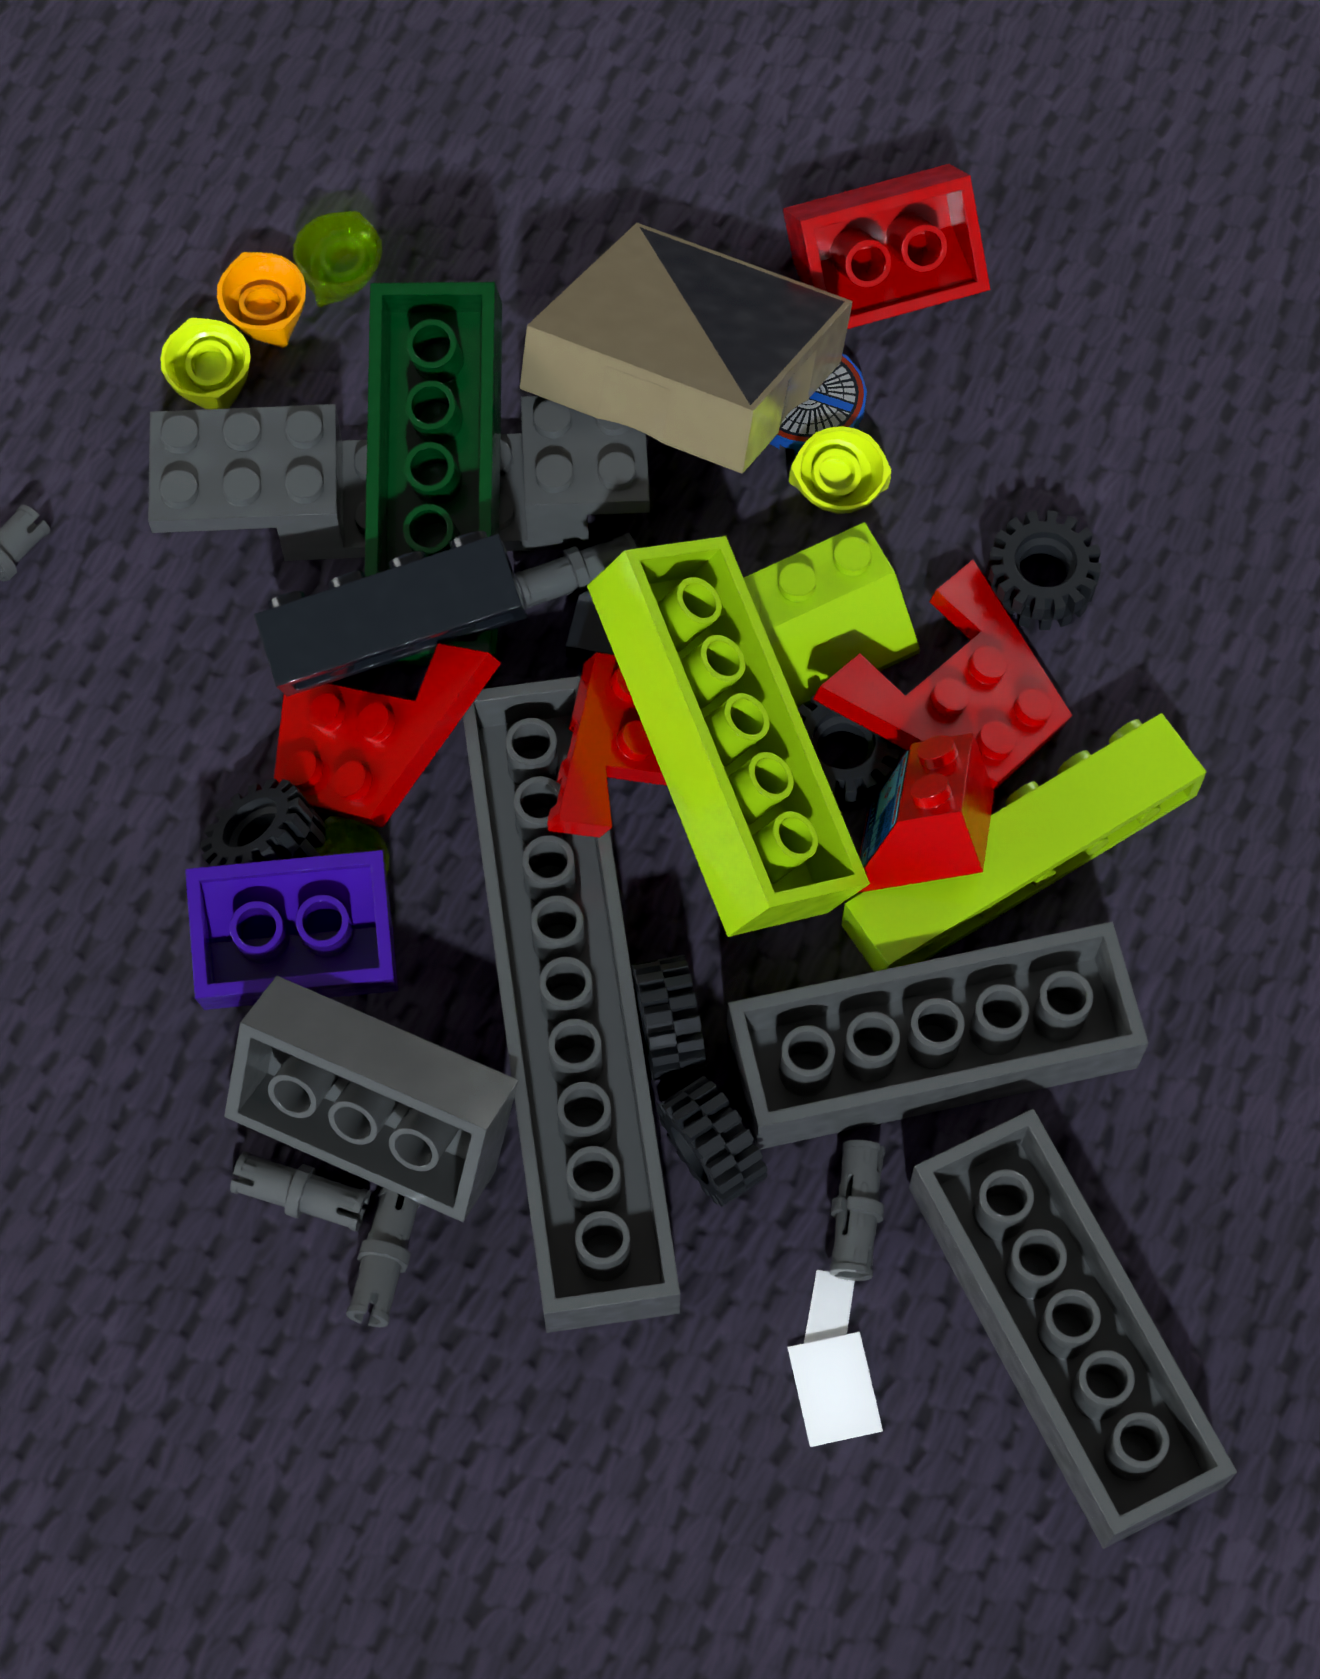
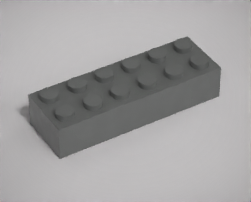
M1113 921L729 1002L726 1026L754 1144L759 1149L1136 1069L1149 1044Z
M1031 1109L914 1166L909 1190L1102 1548L1105 1549L1222 1489L1234 1477L1237 1471L1035 1110Z

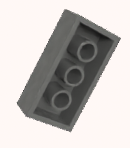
M276 976L240 1022L224 1117L464 1223L496 1171L518 1080Z

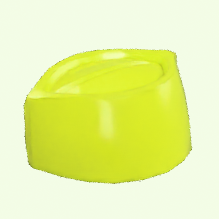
M189 318L169 336L163 345L160 358L161 371L169 385L186 400L204 409H227L233 404L246 382L251 355L248 342L243 334L234 326L218 320Z
M845 426L830 427L816 432L804 443L791 465L788 482L797 488L812 504L822 510L835 514L852 513L867 507L882 491L888 489L891 479V468L880 446L869 434Z

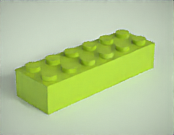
M722 536L624 550L587 585V588L727 936L731 937L829 913L868 886L870 882L727 537Z

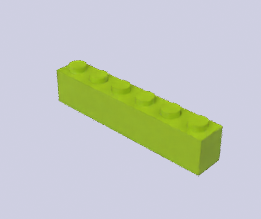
M1162 713L1144 724L1139 719L1130 721L1110 737L1109 745L1092 755L1088 750L1075 754L1060 766L1056 777L1041 786L1035 781L1027 783L1009 796L1005 802L1006 807L991 815L982 873L856 893L847 899L848 902L844 905L841 925L874 972L926 961L1197 796L1207 771Z

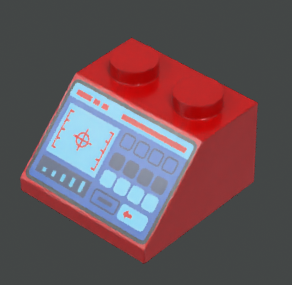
M974 733L951 737L948 735H937L923 742L912 743L869 803L859 858L870 884L858 893L983 872L994 791Z

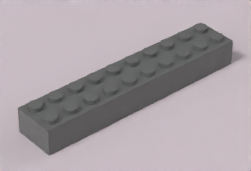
M581 676L482 689L463 716L511 1076L518 1080L514 1098L546 1333L680 1314L679 1281L610 830L598 838L548 831L547 826L550 809L557 803L561 784L557 783L560 765L567 758L573 732L569 730Z

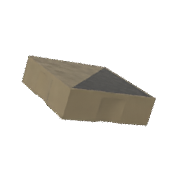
M636 223L527 325L520 389L597 419L634 428L665 445L743 474L779 433V428L785 417L795 407L807 401L840 364L853 301Z

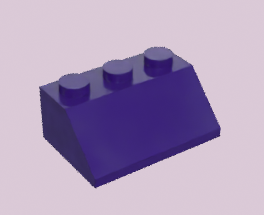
M383 850L185 869L194 994L196 1001L204 1010L254 1005L276 976L328 998L398 991L393 925Z

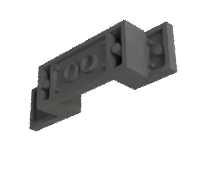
M521 396L522 433L501 434L499 536L505 545L506 551L567 549L573 546L589 548L588 515L650 512L645 433L619 423L597 419L540 396ZM336 404L150 412L148 522L152 533L277 528L285 561L365 557L367 440L342 441Z

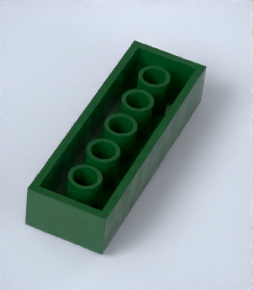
M495 282L370 283L365 526L366 577L389 570V562L392 559L410 552L424 551L428 557L450 550V541L467 533L485 531L487 537L499 534L502 300ZM498 628L446 645L489 652L497 659ZM436 648L382 666H429Z

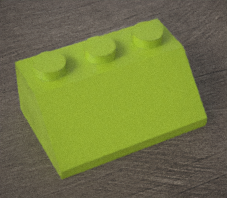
M865 522L744 577L797 709L802 704L805 706L810 705L811 697L816 694L819 687L859 653L878 671H882L920 652L895 571Z

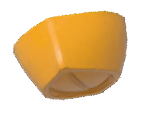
M243 252L229 265L217 284V300L220 310L235 327L247 336L281 348L288 346L289 339L305 304L306 285L304 276L294 263L283 256L273 253Z

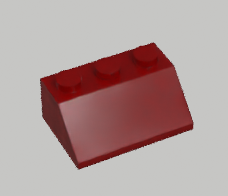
M945 164L783 208L792 258L801 282L853 301L847 329L991 290L971 176L951 164Z

